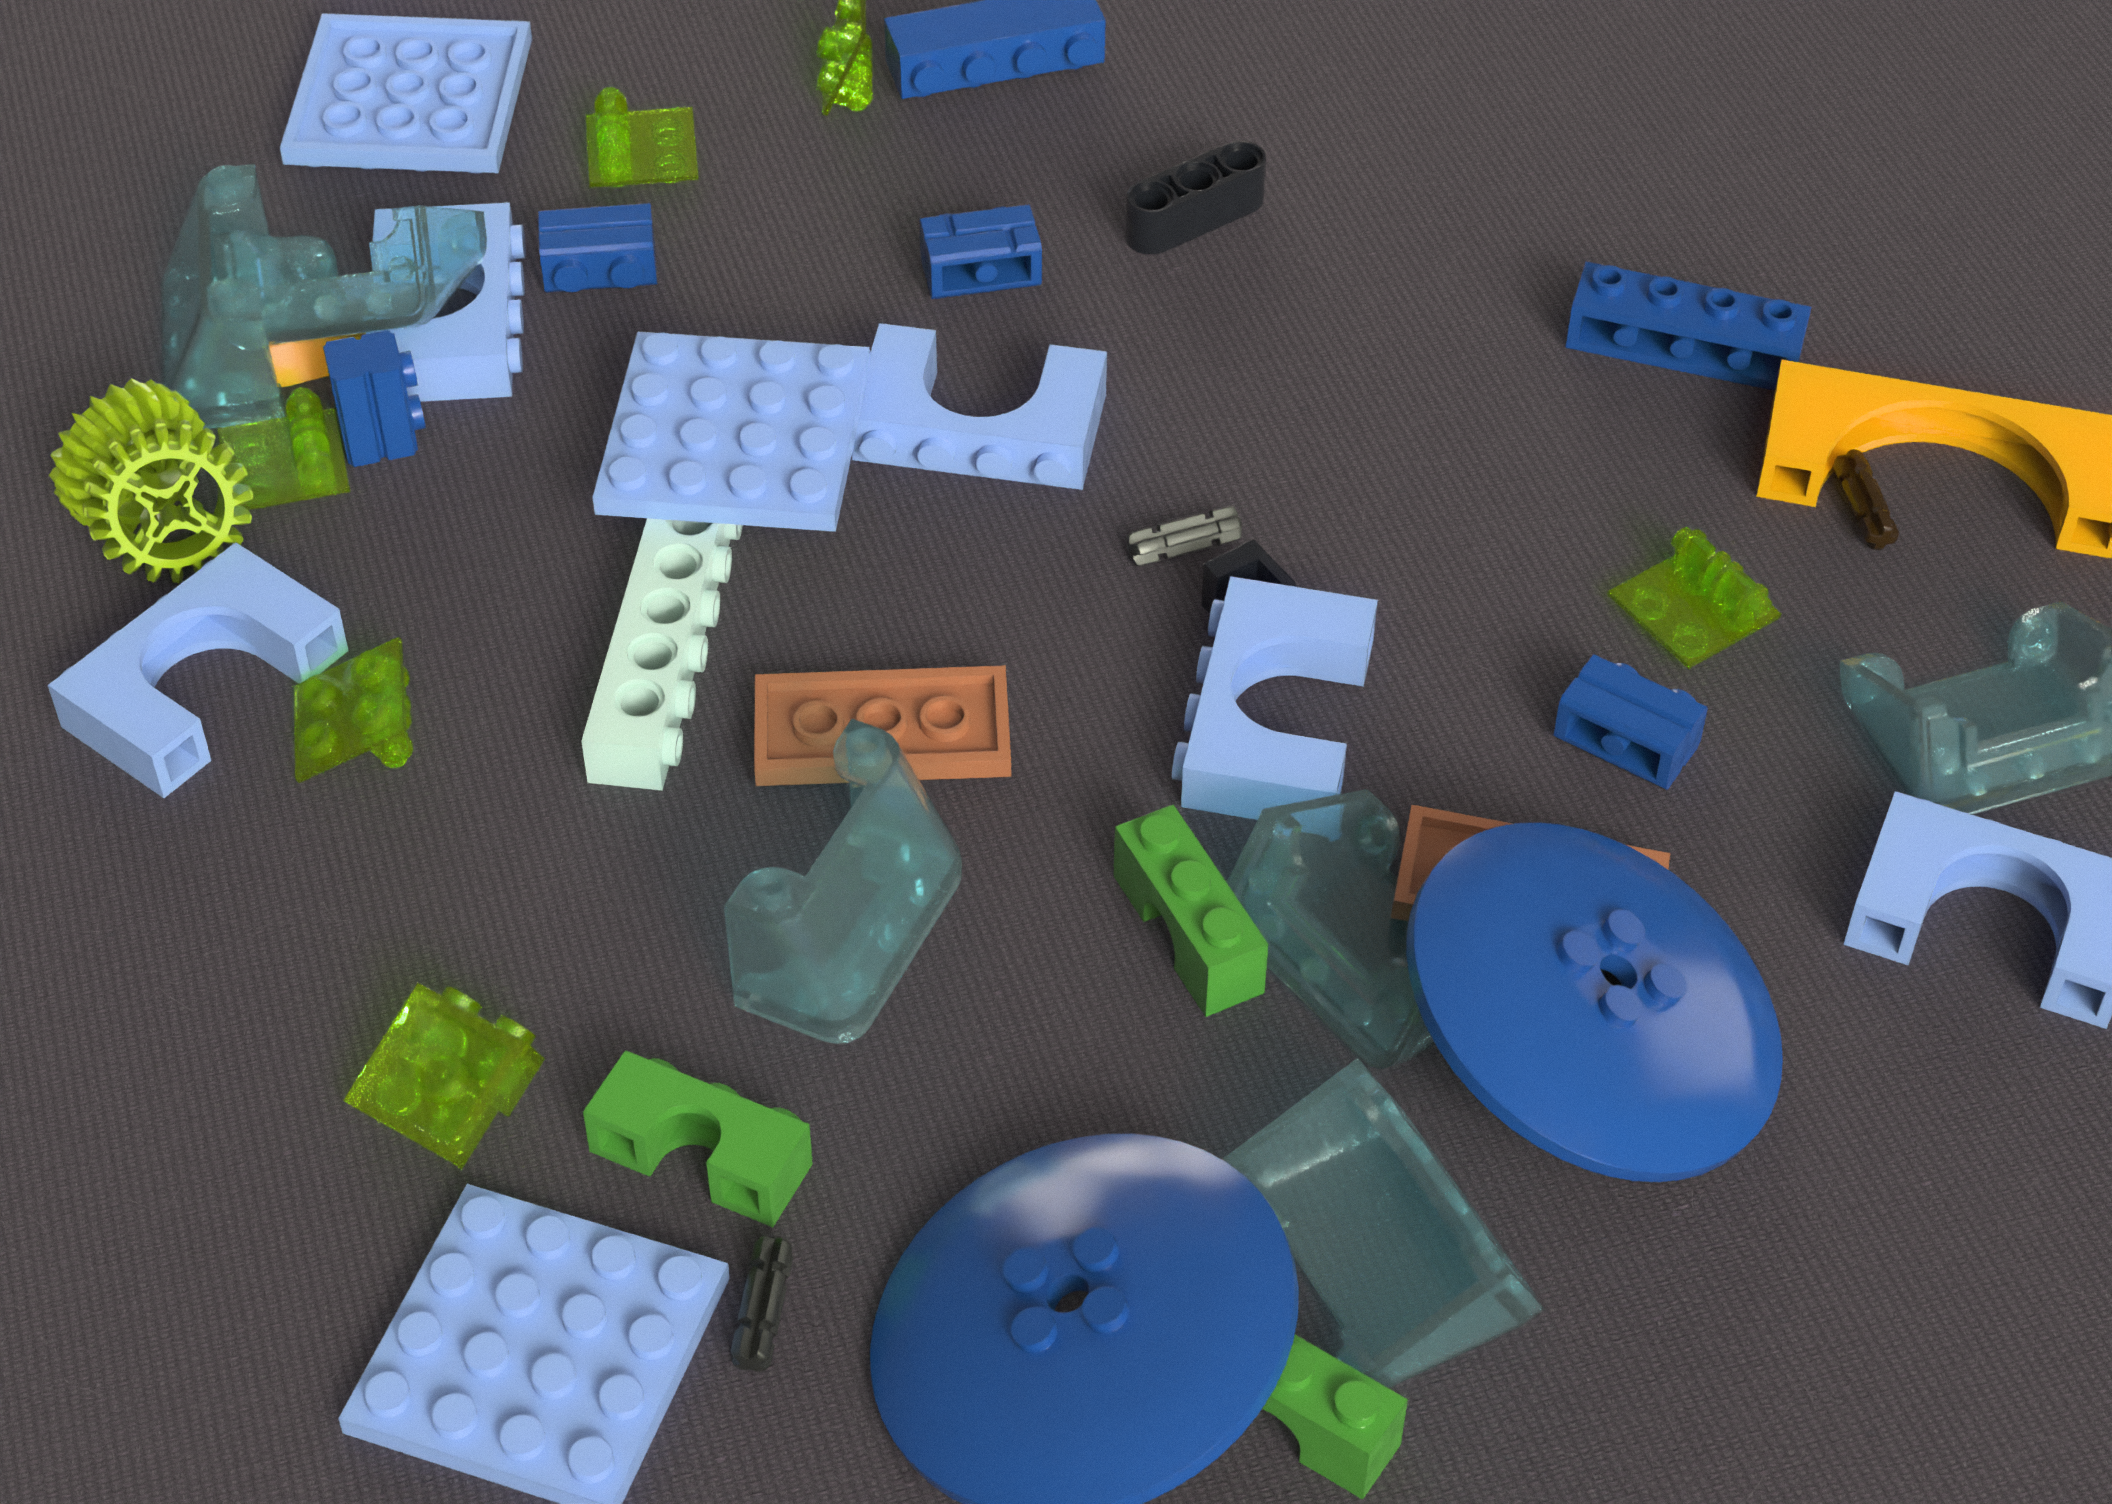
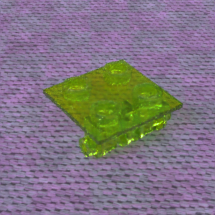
M838 0L835 11L837 19L833 28L825 27L820 36L817 46V57L823 59V64L818 75L816 89L823 92V115L828 116L834 103L847 106L852 111H862L873 99L872 40L866 34V0Z
M606 87L601 90L594 101L595 114L585 115L590 188L699 180L693 107L628 111L626 97L618 89Z
M301 387L291 392L285 403L287 417L218 428L220 444L229 443L235 453L229 464L241 462L248 473L238 484L250 486L253 492V499L240 506L251 510L350 492L335 408L323 410L319 396L310 389Z
M1689 527L1680 529L1673 536L1671 545L1675 548L1674 556L1612 588L1607 594L1688 669L1780 619L1782 615L1772 606V601L1768 598V589L1763 584L1754 582L1743 572V567L1738 562H1731V556L1725 551L1715 553L1716 547L1707 540L1706 534L1700 529L1691 530Z
M400 637L367 650L294 686L295 780L298 783L369 750L381 760L383 765L390 768L403 766L407 762V758L412 755L413 742L407 733V729L412 723L410 713L411 701L406 695V687L409 684L410 677L409 671L403 665V647Z

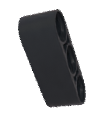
M1249 141L1229 142L1132 185L1127 192L1126 243L1138 253L1156 255L1258 210L1264 202L1266 153L1263 148Z

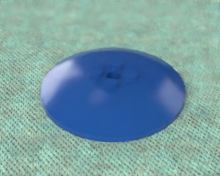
M1516 823L1491 828L1460 842L1440 860L1426 877L1415 897L1409 916L1406 937L1408 972L1415 1001L1425 1026L1451 1069L1468 1090L1509 1128L1535 1146L1580 1168L1609 1177L1642 1182L1676 1181L1707 1173L1735 1157L1760 1132L1770 1117L1776 1103L1782 1078V1042L1777 1015L1760 972L1743 944L1721 916L1694 889L1674 873L1635 849L1603 835L1559 824ZM1601 969L1616 976L1622 986L1610 984L1603 976Z
M1101 1134L1053 1143L1022 1154L979 1177L939 1209L914 1237L889 1277L878 1305L870 1347L871 1380L875 1401L882 1421L896 1446L914 1470L933 1487L961 1504H1143L1189 1480L1220 1457L1244 1433L1274 1391L1287 1363L1294 1341L1298 1318V1279L1288 1239L1272 1207L1262 1193L1242 1173L1213 1154L1181 1141L1142 1134ZM1074 1291L1088 1292L1083 1304L1077 1309L1065 1313L1055 1311L1058 1302L1065 1295Z

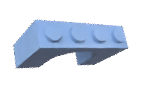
M510 203L375 209L372 247L380 289L451 286L477 295L466 307L443 317L367 322L366 334L389 330L395 334L399 353L411 351L418 386L408 387V396L418 394L420 402L512 397L513 373L523 372L520 338H514V334H523L524 332L521 299L515 300V296H524L525 284L522 262H516V259H525L526 250L523 225H513Z
M879 323L870 351V369L852 451V460L1083 490L1106 397L1107 351L1049 345L1038 389L1029 401L1005 414L973 417L952 412L931 398V392L937 375L936 330Z
M235 542L48 684L60 725L67 732L165 798L211 761L200 718L155 689L161 676L178 661L195 653L212 649H236L256 655L304 687L348 652L340 610Z
M1230 576L1225 600L1214 599L1211 607L1208 636L1215 637L1213 647L1202 646L1199 655L1196 683L1203 684L1201 695L1190 693L1187 702L1184 731L1191 732L1189 743L1178 742L1174 754L1172 780L1182 781L1181 807L1333 833L1343 786L1347 744L1267 729L1247 717L1235 701L1246 689L1255 683L1277 676H1301L1364 687L1374 640L1378 600Z
M1895 791L1854 906L1844 945L1909 965L1924 917L1930 906L1937 899L1951 891L1966 887H1989L2003 890L2024 899L2034 906L2045 917L2054 933L2056 954L2040 1008L2107 1029L2112 1016V858Z

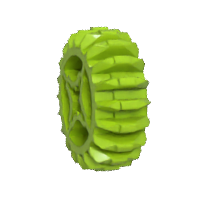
M131 378L124 388L110 384L104 398L98 399L90 396L89 408L83 414L72 413L75 420L72 428L58 433L63 446L50 454L56 464V467L49 474L56 487L54 494L59 498L60 503L70 511L71 516L83 526L87 525L90 527L98 519L85 517L82 504L97 497L86 493L83 484L86 478L103 477L93 468L92 460L95 456H104L111 460L116 458L108 446V441L112 437L120 439L127 447L133 443L129 432L130 426L137 424L142 429L144 437L155 435L153 423L158 418L164 420L168 435L175 434L176 426L180 420L189 421L192 427L191 440H194L198 433L203 430L205 423L199 418L198 412L189 406V401L177 391L172 392L163 384H157L151 379L146 383H140ZM175 459L156 460L139 469L150 474H160L166 471ZM122 488L117 506L118 517L127 529L134 532L140 523L139 518L145 506L134 500L132 492ZM174 492L169 499L160 496L156 498L160 510L168 503L174 504L177 500L180 501L177 492Z
M157 418L153 423L155 435L144 437L139 425H132L129 427L133 441L131 445L126 447L116 437H112L108 441L109 449L116 457L114 460L104 456L94 457L92 460L93 468L103 477H91L84 480L85 492L97 498L84 502L82 507L85 517L98 519L89 527L92 539H108L102 548L103 554L108 560L118 558L124 554L122 568L129 575L137 571L145 563L146 578L153 583L160 577L162 568H168L172 581L179 584L184 577L182 567L192 565L196 573L205 564L203 559L208 556L214 559L224 551L221 546L223 542L230 545L236 542L241 545L243 537L232 525L251 523L252 515L250 511L240 505L252 500L253 492L250 486L238 484L248 473L241 462L229 464L235 454L229 443L220 444L213 448L215 435L208 428L200 431L194 440H191L192 427L190 422L186 420H180L176 426L175 434L168 435L164 420ZM175 459L173 464L160 474H150L139 469L156 460ZM201 467L209 472L217 482L218 499L213 514L204 510L202 503L192 497L194 489L198 484L195 476ZM122 488L132 492L134 500L145 506L139 518L141 528L136 535L127 529L118 517L117 506ZM174 492H177L181 505L175 506L168 503L160 510L156 498L160 496L169 499ZM176 529H188L196 533L181 541L162 543L164 538Z

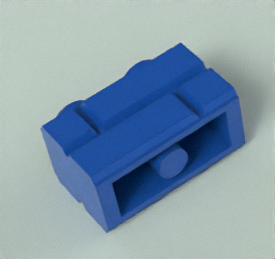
M651 203L538 211L539 253L545 292H577L586 289L633 288L657 284Z
M1030 204L920 218V255L931 299L1042 284V246Z
M389 330L362 335L360 340L349 337L326 342L323 349L348 464L357 467L380 462L382 457L393 460L415 455L418 450L415 431L426 429L419 395L408 396L407 393L408 387L418 386L411 351L399 353L395 334Z
M1593 654L1580 671L1578 678L1575 677L1562 694L1553 736L1668 790L1681 772L1682 766L1687 764L1698 749L1708 708L1696 702L1689 693L1683 690L1668 689L1640 676L1634 668L1627 664L1612 663Z

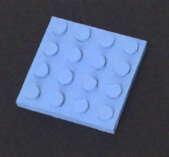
M322 14L280 145L283 165L456 171L474 174L499 173L532 41L530 22Z
M637 332L592 497L595 515L836 532L870 369L869 347Z
M466 1184L338 1419L342 1432L364 1441L559 1504H622L730 1279L728 1263Z

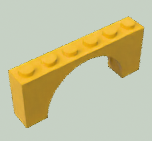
M1781 360L1772 400L1756 497L1816 507L1823 485L1835 471L1833 465L1836 457L1846 455L1851 449H1856L1863 453L1873 448L1896 443L1928 442L1945 444L1985 456L2001 464L2021 478L2037 494L2050 515L2055 532L2056 549L2112 559V415Z

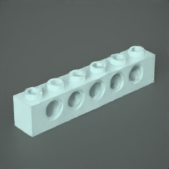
M647 518L581 740L588 783L663 791L669 765H679L683 748V731L680 728L682 718L691 719L693 715L696 697L695 682L692 681L695 672L703 673L706 667L708 655V638L705 635L706 628L716 627L720 611V593L717 591L718 584L728 583L732 565L731 547H729L730 540L740 539L743 525Z

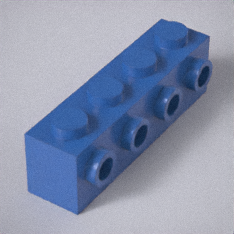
M983 0L884 18L885 59L901 99L925 97L938 92L966 87L974 88L993 82L1028 78L1037 74L1064 69H1078L1086 65L1105 62V17L1096 0Z
M1585 262L1572 304L1566 348L1775 391L1781 360L1799 362L1812 307L1790 303L1786 300L1735 292L1726 288H1715L1680 281L1671 277H1660L1620 269L1611 265Z

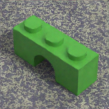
M1174 804L1115 826L1114 878L1143 922L1161 915L1164 918L1174 945V970L1204 1016H1210L1264 994L1268 943Z
M626 1050L583 1111L589 1151L649 1177L663 1157L678 1147L700 1145L712 1149L713 1153L706 1162L711 1202L772 1228L813 1165L810 1126L808 1123L801 1121L792 1112L779 1107L770 1109L741 1097L736 1091L724 1084H708L679 1072L673 1065L662 1059H646Z
M1295 1335L1285 1368L1274 1391L1262 1409L1276 1416L1294 1433L1300 1445L1299 1462L1363 1500L1401 1445L1408 1399Z

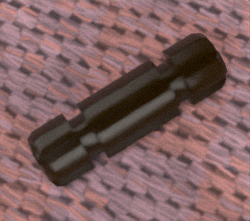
M1856 449L1849 450L1846 455L1837 456L1833 468L1838 480L1842 482L1841 487L1853 515L1859 521L1858 526L1864 540L1868 542L1869 547L1873 550H1882L1887 544H1894L1898 539L1899 531L1894 520L1890 517L1889 508L1878 483L1872 476L1873 472L1868 460L1864 458L1861 451Z

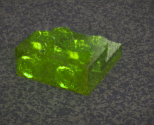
M417 983L343 1101L355 1110L462 1170L496 1114L499 1112L509 1118L545 1058L531 1046L536 1035L517 1022L500 1015L497 1022L493 1024L477 1015L482 1008L479 1003L455 988L447 985L440 995Z

